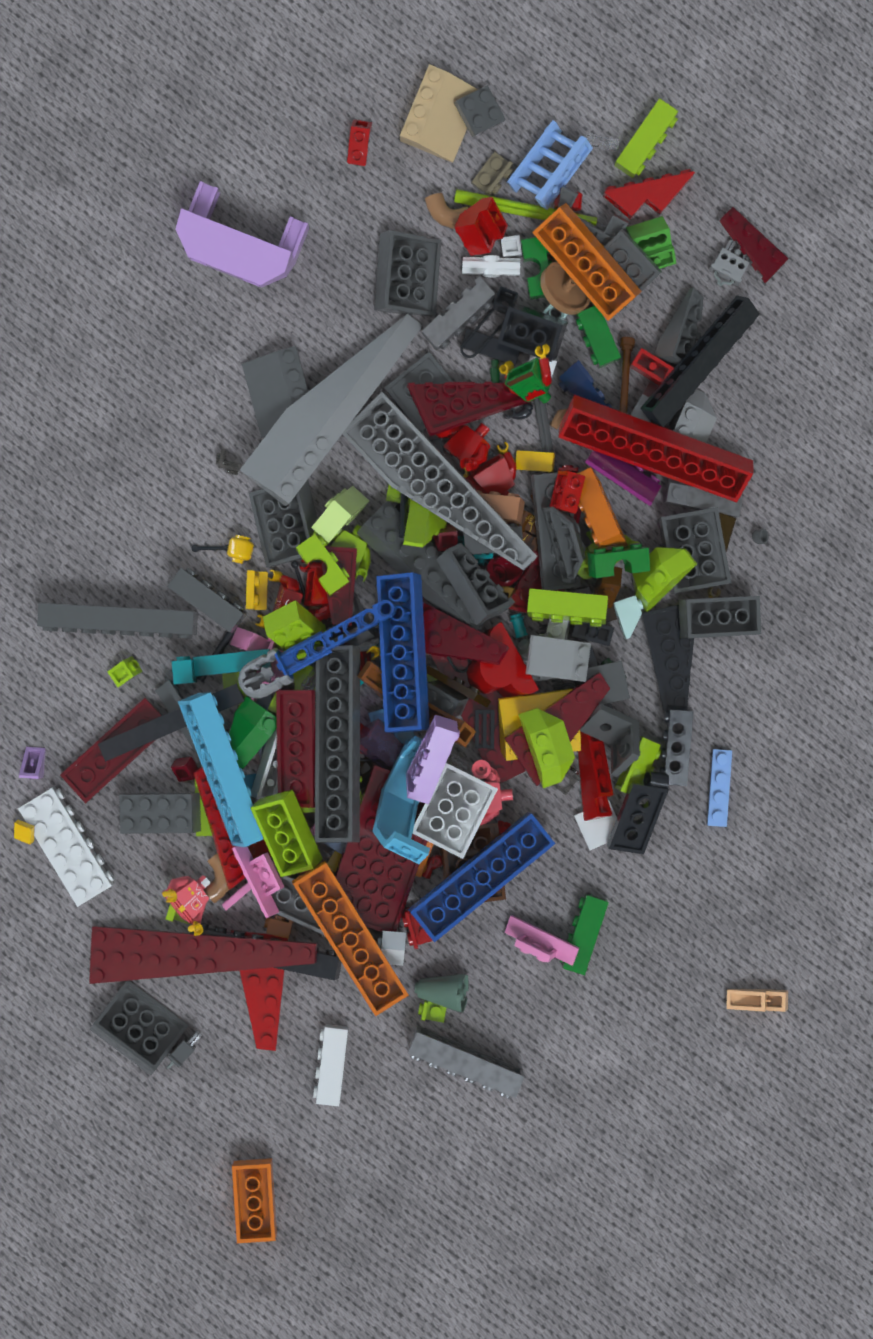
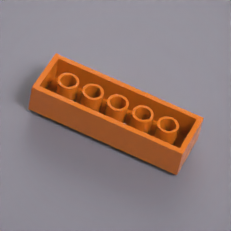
M567 203L560 206L532 232L608 321L642 292Z

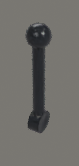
M229 544L225 546L193 545L191 549L193 552H198L199 550H225L227 552Z
M293 561L291 566L295 569L303 593L302 598L304 599L305 588L298 569L299 563Z

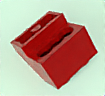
M493 197L482 198L462 212L454 228L470 256L491 253L495 241L503 239L508 224Z

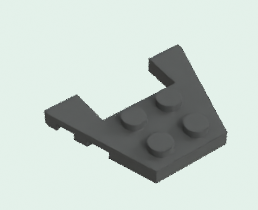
M563 185L558 208L565 203L571 208L579 193ZM614 213L604 231L580 218L603 246L629 224V221Z

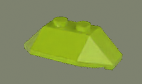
M656 547L649 554L650 571L632 573L635 595L637 599L641 600L646 612H649L697 565L686 549Z
M538 708L518 714L542 788L562 782L575 759L564 721Z

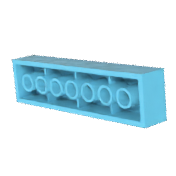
M211 692L197 693L178 701L232 846L247 847L263 840L262 833L251 811V807L254 805L250 798L252 794L243 780L245 775L237 764L238 756L235 750L231 748V738L229 733L225 732L223 726L224 719L216 708L217 700Z

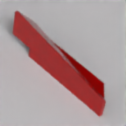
M580 731L581 751H578L584 821L612 816V811L607 797L614 794L604 742Z

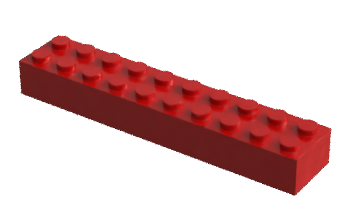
M577 395L573 396L560 423L558 438L736 503L753 475V460Z

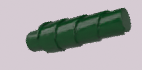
M491 360L490 374L492 383H500L499 360Z

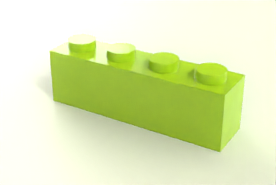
M659 98L616 160L614 166L632 179L636 174L640 176L646 167L643 165L646 159H652L657 151L654 149L658 143H663L667 137L665 133L669 127L672 129L678 121L676 116L679 111Z

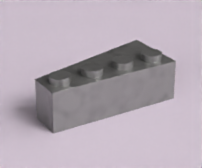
M480 276L475 280L476 285L473 288H466L459 297V301H453L445 309L446 312L444 314L440 313L422 330V335L437 351L440 348L444 350L451 343L450 339L453 336H460L465 331L464 327L468 323L472 325L479 319L480 316L478 314L483 310L486 312L493 306L495 293Z

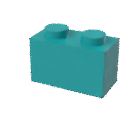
M190 656L176 657L177 661H172L173 684L197 683L194 662Z

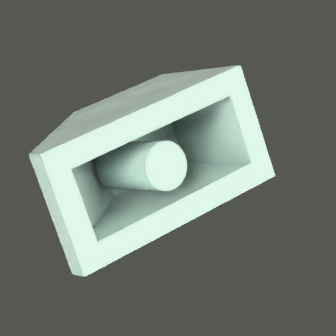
M636 595L613 603L624 639L631 637L642 614L643 604L640 599H637Z

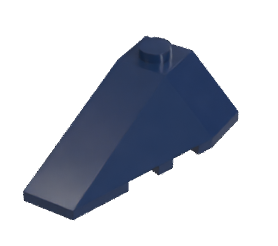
M579 360L558 378L560 381L558 385L564 393L567 391L572 397L577 395L613 409L609 403L606 404L604 402L606 399L602 391L597 387H593V378Z

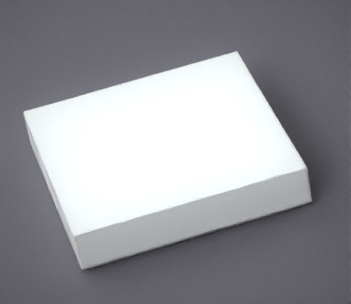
M609 800L612 816L584 821L583 811L574 815L589 850L608 843L617 819Z

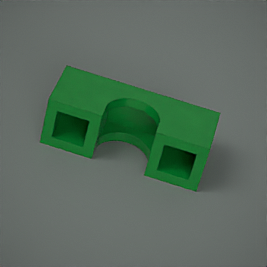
M537 237L521 240L523 262L533 261L540 267V273L537 276L527 278L530 300L545 298L540 280L544 269L552 263L547 258L549 251Z
M641 543L630 544L628 548L612 546V550L596 548L594 552L587 553L590 577L614 576V566L621 559L624 562L626 572L639 573L650 571L649 548L642 546Z

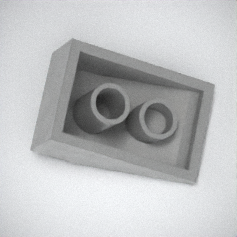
M531 635L526 674L586 682L591 643Z

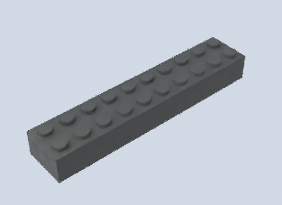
M354 645L338 646L332 649V653L316 661L315 842L319 843L360 842V679L357 677L360 673V648ZM323 646L316 647L317 652L323 649Z

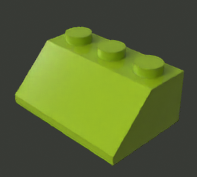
M640 736V756L626 771L619 775L614 788L627 793L632 782L643 784L645 773L648 770H654L652 765L654 760H657L661 754V749H659L661 745Z

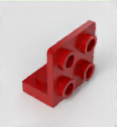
M410 907L404 908L402 920L404 927H409L410 932H407L409 945H414L416 950L418 945L431 942L432 940L408 911Z

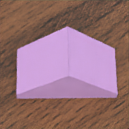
M26 747L19 778L40 779L44 777L45 748Z

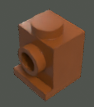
M275 914V917L266 918L264 928H267V934L289 939L293 921L286 920L285 917Z

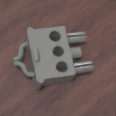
M729 240L726 248H722L715 262L709 267V271L714 273V277L718 280L717 284L720 286L723 284L738 286L742 281L741 277L750 263L748 262V255L747 257L746 255H743L742 258L739 257L741 250L735 249L734 253L731 252L735 245L733 240Z

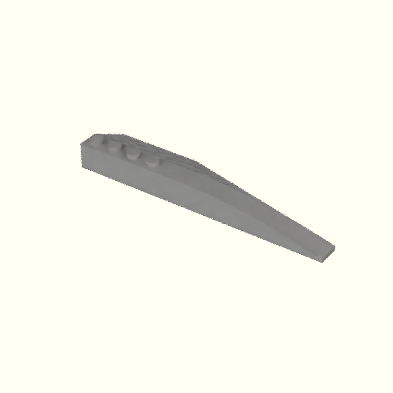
M406 314L283 412L239 471L283 505L287 506L290 504L423 325L409 314Z
M381 392L342 433L391 487L514 565L525 570L538 557L385 393Z

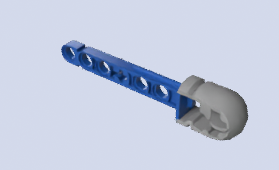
M382 600L373 605V609H365L325 632L320 631L282 653L277 648L268 651L267 655L263 654L242 667L238 677L240 688L251 698H263L281 689L283 685L292 683L294 681L293 673L332 653V649L371 629L379 621L383 622L391 618L396 612L395 604L389 600ZM386 603L391 605V612L387 615L383 614L381 610L382 606ZM367 613L374 615V621L370 624H367L364 620ZM351 622L357 624V630L354 633H350L347 629ZM344 631L347 637L344 634L338 636V641L331 639L333 632L339 634ZM318 640L322 641L324 645L323 649L319 652L314 649V643ZM300 650H305L307 656L304 660L300 661L297 658V653ZM277 659L278 664L276 665L280 672L283 671L284 676L278 677L271 682V678L275 675L272 668H264L262 666L268 662L272 663Z

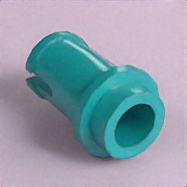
M521 613L510 616L511 620L509 621L512 622L516 638L528 635L523 621L524 616Z

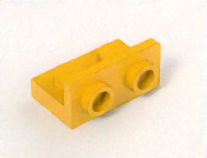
M247 570L246 609L267 610L268 572Z

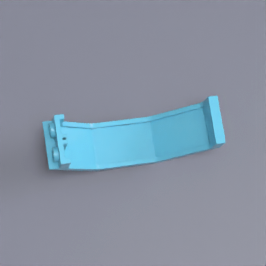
M414 736L410 741L406 740L381 790L373 833L384 848L420 864L429 855L430 848L411 839L420 801L407 798L406 772L423 740Z

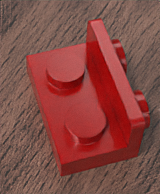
M558 471L549 507L576 514L585 476L571 471Z

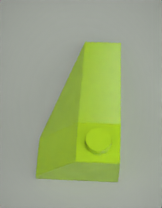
M411 499L403 545L423 548L432 540L433 535H438L440 529L446 528L447 521Z

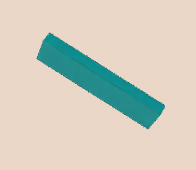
M270 649L193 657L195 677L240 672L242 667L248 662L263 654L267 655ZM271 662L264 664L262 667L272 668Z

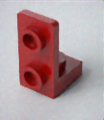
M353 119L350 130L348 164L366 165L372 122Z

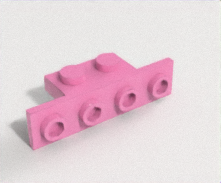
M233 847L232 850L235 858L238 860L265 917L268 918L279 913L271 895L284 888V885L268 852L253 859L248 847Z
M513 915L509 918L504 933L516 938L514 946L519 948L521 952L532 954L542 962H550L552 959L557 958L570 965L574 964L579 947Z

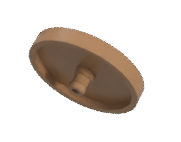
M553 262L544 269L540 280L541 288L546 299L554 308L562 313L575 315L582 312L589 305L590 299L558 262Z

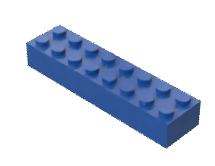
M412 572L376 576L378 602L389 600L396 606V612L391 618L383 622L379 621L385 732L428 730L430 724L421 575ZM388 603L384 604L381 608L382 613L385 615L391 612V605Z
M527 812L417 901L408 911L431 940L436 942L556 843L533 814Z

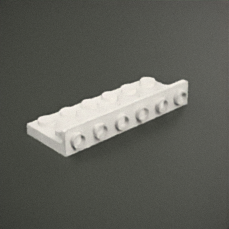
M52 787L18 808L26 823L35 826V838L78 907L113 886L115 879L109 870H105L103 866L105 862L101 855H96L93 850L95 846L92 840L84 835L85 829L81 822H76L73 817L75 812L70 805H66L64 802L65 796L61 789Z

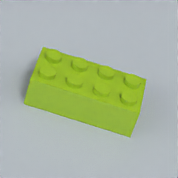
M529 589L527 613L533 621H543L545 618L551 619L553 623H563V620L571 621L570 624L582 625V622L590 623V626L602 627V624H606L608 596Z
M293 790L260 798L251 807V811L281 877L312 870L323 859Z

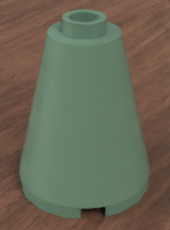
M456 974L421 978L419 982H416L415 993L418 995V998L456 1012H464L468 999L466 998V991H469L468 975Z

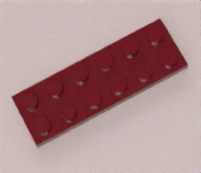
M277 690L278 793L293 790L300 808H315V690Z
M144 698L61 773L60 776L86 804L154 741L106 762L98 744L162 715L147 698Z

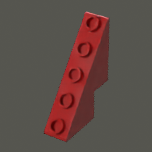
M687 169L674 176L672 173L662 175L660 179L656 180L651 177L642 180V183H625L624 187L610 186L605 188L603 197L630 220L645 203L660 215L691 180L695 172Z

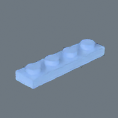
M712 749L707 826L727 827L732 750Z

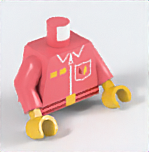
M204 875L197 881L189 876L174 878L170 881L167 889L162 892L163 897L167 899L166 903H170L183 920L192 924L188 927V931H194V936L203 933L201 920L206 903L209 900V897L203 890L210 884V881Z

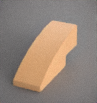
M727 989V1009L786 1012L788 1010V990Z

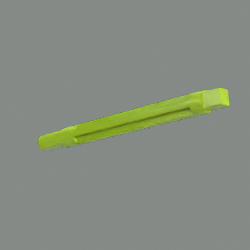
M457 189L454 203L472 206L482 198L493 196ZM493 197L500 212L545 221L557 210L553 208L546 210L538 205ZM575 213L578 217L596 226L597 217Z

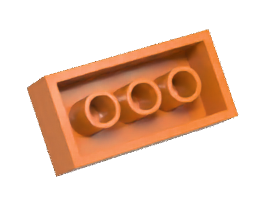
M592 467L578 473L585 476L579 508L585 515V522L593 533L591 535L598 548H605L606 550H612V546H628L602 484Z
M272 1158L234 1161L232 1177L237 1243L276 1241L277 1225Z

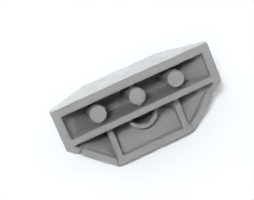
M695 390L694 394L686 400L682 408L675 413L669 430L707 443L717 417L704 392Z

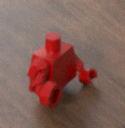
M483 423L475 431L466 425H461L435 434L440 438H451L443 447L460 460L461 468L465 467L466 471L473 470L475 472L480 464L487 461L490 444L484 437L490 429Z
M313 562L309 563L306 567L300 566L299 568L302 572H308L304 606H322L317 610H308L319 621L331 618L327 593L318 581L323 576L321 563Z

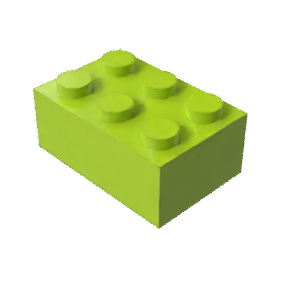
M296 600L263 616L266 636L284 650L293 647L320 631H326V626ZM320 640L314 643L315 650L316 647L324 646ZM300 650L297 653L298 659L307 656L305 650Z

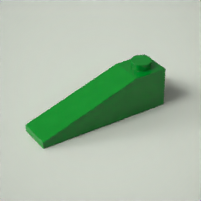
M247 696L244 697L245 701L241 702L235 710L232 726L228 732L231 738V748L235 750L238 756L237 764L242 770L277 728V716Z

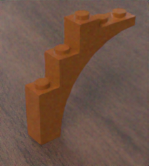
M367 661L357 677L383 699L382 670L372 662ZM428 702L429 724H431L435 715L457 721L460 734L458 740L454 743L466 748L476 731L465 721L444 712Z

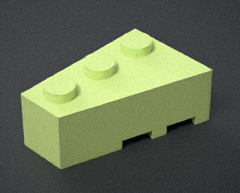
M354 486L348 490L344 488L326 503L325 507L327 509L311 528L329 543L336 534L342 531L341 528L348 525L360 514L370 501Z

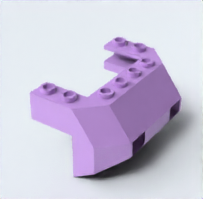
M200 181L189 210L181 208L176 225L177 234L188 258L261 288L287 277L296 264L309 230L308 223L301 222L290 216L279 245H273L210 220L220 192H218L219 189L217 187Z

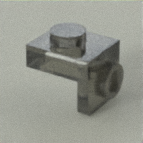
M221 449V453H217L216 464H219V469L227 470L226 474L238 475V472L242 473L239 470L243 464L225 461L227 454L225 449Z

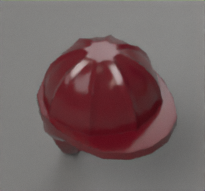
M500 555L492 558L486 566V571L490 574L489 578L501 587L513 585L523 572L521 568Z

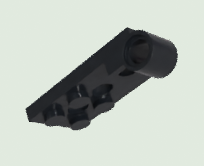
M648 770L645 773L643 784L632 782L627 790L608 840V849L637 854L645 853L669 791V775L667 773ZM642 799H648L645 804H639ZM636 815H642L640 819L633 820ZM636 831L634 835L627 836L629 832Z

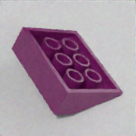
M594 450L585 461L587 465L649 506H651L662 487L658 484L660 482L659 479L653 475L649 477L644 475V469L635 465L631 466L627 462Z

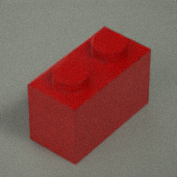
M643 348L640 349L630 365L631 369L659 386L674 369V367Z

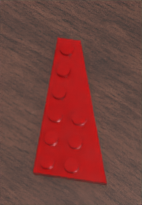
M200 767L194 772L195 780L228 889H232L246 877L238 860L235 858L232 850L235 846L231 844L203 767ZM264 839L247 846L253 859L267 852L270 858L272 857Z
M244 931L246 932L245 935L252 936V934L263 935V939L278 938L284 941H288L287 938L267 933ZM273 967L239 970L256 1048L276 1051L285 970Z

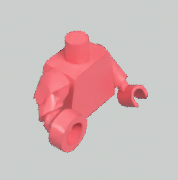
M477 760L472 765L473 775L478 779H485L483 782L498 789L480 824L483 825L499 815L500 810H502V801L513 800L512 789L500 790V777L496 769H493L486 760Z

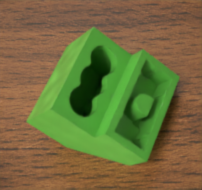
M663 216L626 227L627 234L659 269L677 264L674 247L671 242L670 229Z

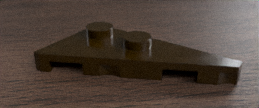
M426 665L428 675L488 708L491 701L479 695L480 690L471 685L467 688L464 686L465 682L457 677L451 679Z

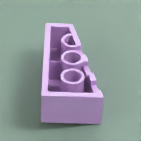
M438 715L434 716L406 772L407 798L426 804L430 803L446 761L451 754L453 744L459 738L460 730H458L457 721Z

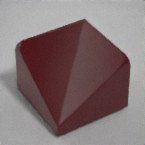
M192 756L177 758L171 765V769L179 782L194 780V772L199 769Z

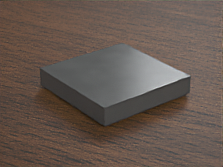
M622 661L588 668L586 680L600 672L610 687V690L598 705L630 699Z

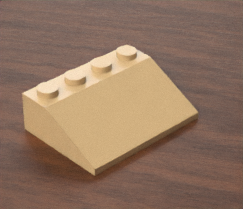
M429 64L401 131L400 141L453 163L467 130L454 102L478 89L449 72Z

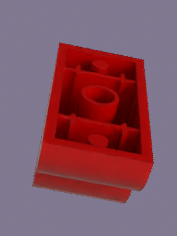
M502 622L483 632V634L507 645L509 650L500 665L473 660L467 670L470 685L480 690V693L490 694L498 690L505 698L530 695L538 691L539 689L532 676L526 674L527 667Z

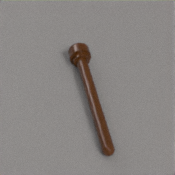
M633 337L620 338V348L623 351L620 412L626 414L631 352L635 348V338Z

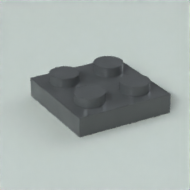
M488 85L454 102L472 137L506 120Z

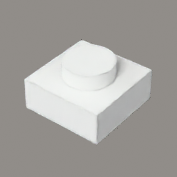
M520 235L500 239L503 258L522 256Z

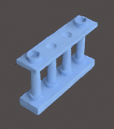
M553 120L545 128L544 133L507 181L516 193L523 187L536 194L535 199L546 210H548L560 194L562 186L568 183L593 149L587 138L580 136L575 142L562 135L561 129ZM555 140L571 148L565 157L549 150ZM544 156L559 164L553 173L538 165ZM532 171L548 179L542 188L526 180Z

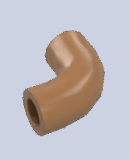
M436 193L425 198L427 209L432 218L440 225L453 229L459 215L468 209L467 206L460 209L449 208L443 193Z
M218 853L207 861L213 868L215 877L204 889L206 895L213 903L218 902L230 890L225 880Z

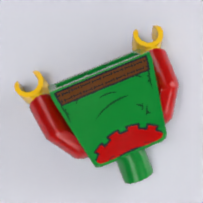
M547 344L542 346L543 352L541 346L535 349V354L540 357V360L535 358L514 368L512 361H507L499 367V371L506 375L505 384L510 392L520 396L526 402L538 398L545 404L551 399L548 391L552 378L549 359L546 358L550 347Z

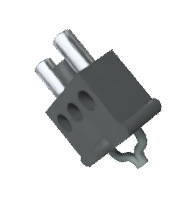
M196 1031L189 1040L185 1037L172 1052H169L168 1058L171 1062L166 1067L167 1069L173 1064L178 1068L183 1065V1062L195 1050L194 1044L201 1038V1033L198 1035L199 1032Z

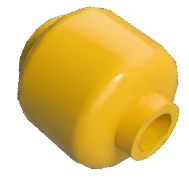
M236 535L229 540L227 555L232 558V562L243 564V561L251 559L254 548L253 542L250 541L251 538Z

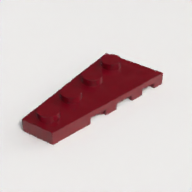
M734 207L720 219V223L733 241H737L740 244L741 252L744 255L747 254L753 262L751 265L755 271L759 270L763 276L761 279L765 284L789 259Z
M325 546L329 553L332 551L337 557L338 561L336 564L339 568H344L350 576L347 578L349 580L348 584L331 596L327 594L332 625H338L351 618L353 614L357 548ZM321 561L324 576L327 572V566Z

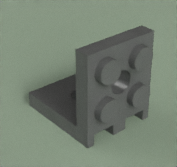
M600 704L580 729L581 732L611 745V775L618 777L634 761H637L640 756L639 721L612 708Z

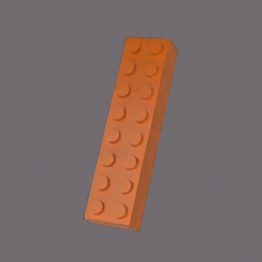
M324 860L314 869L294 879L292 884L375 1017L409 996L327 862Z

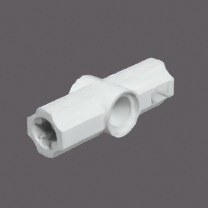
M496 255L463 257L462 275H482L483 277L492 278L499 277L500 275L520 276V258H500V256Z

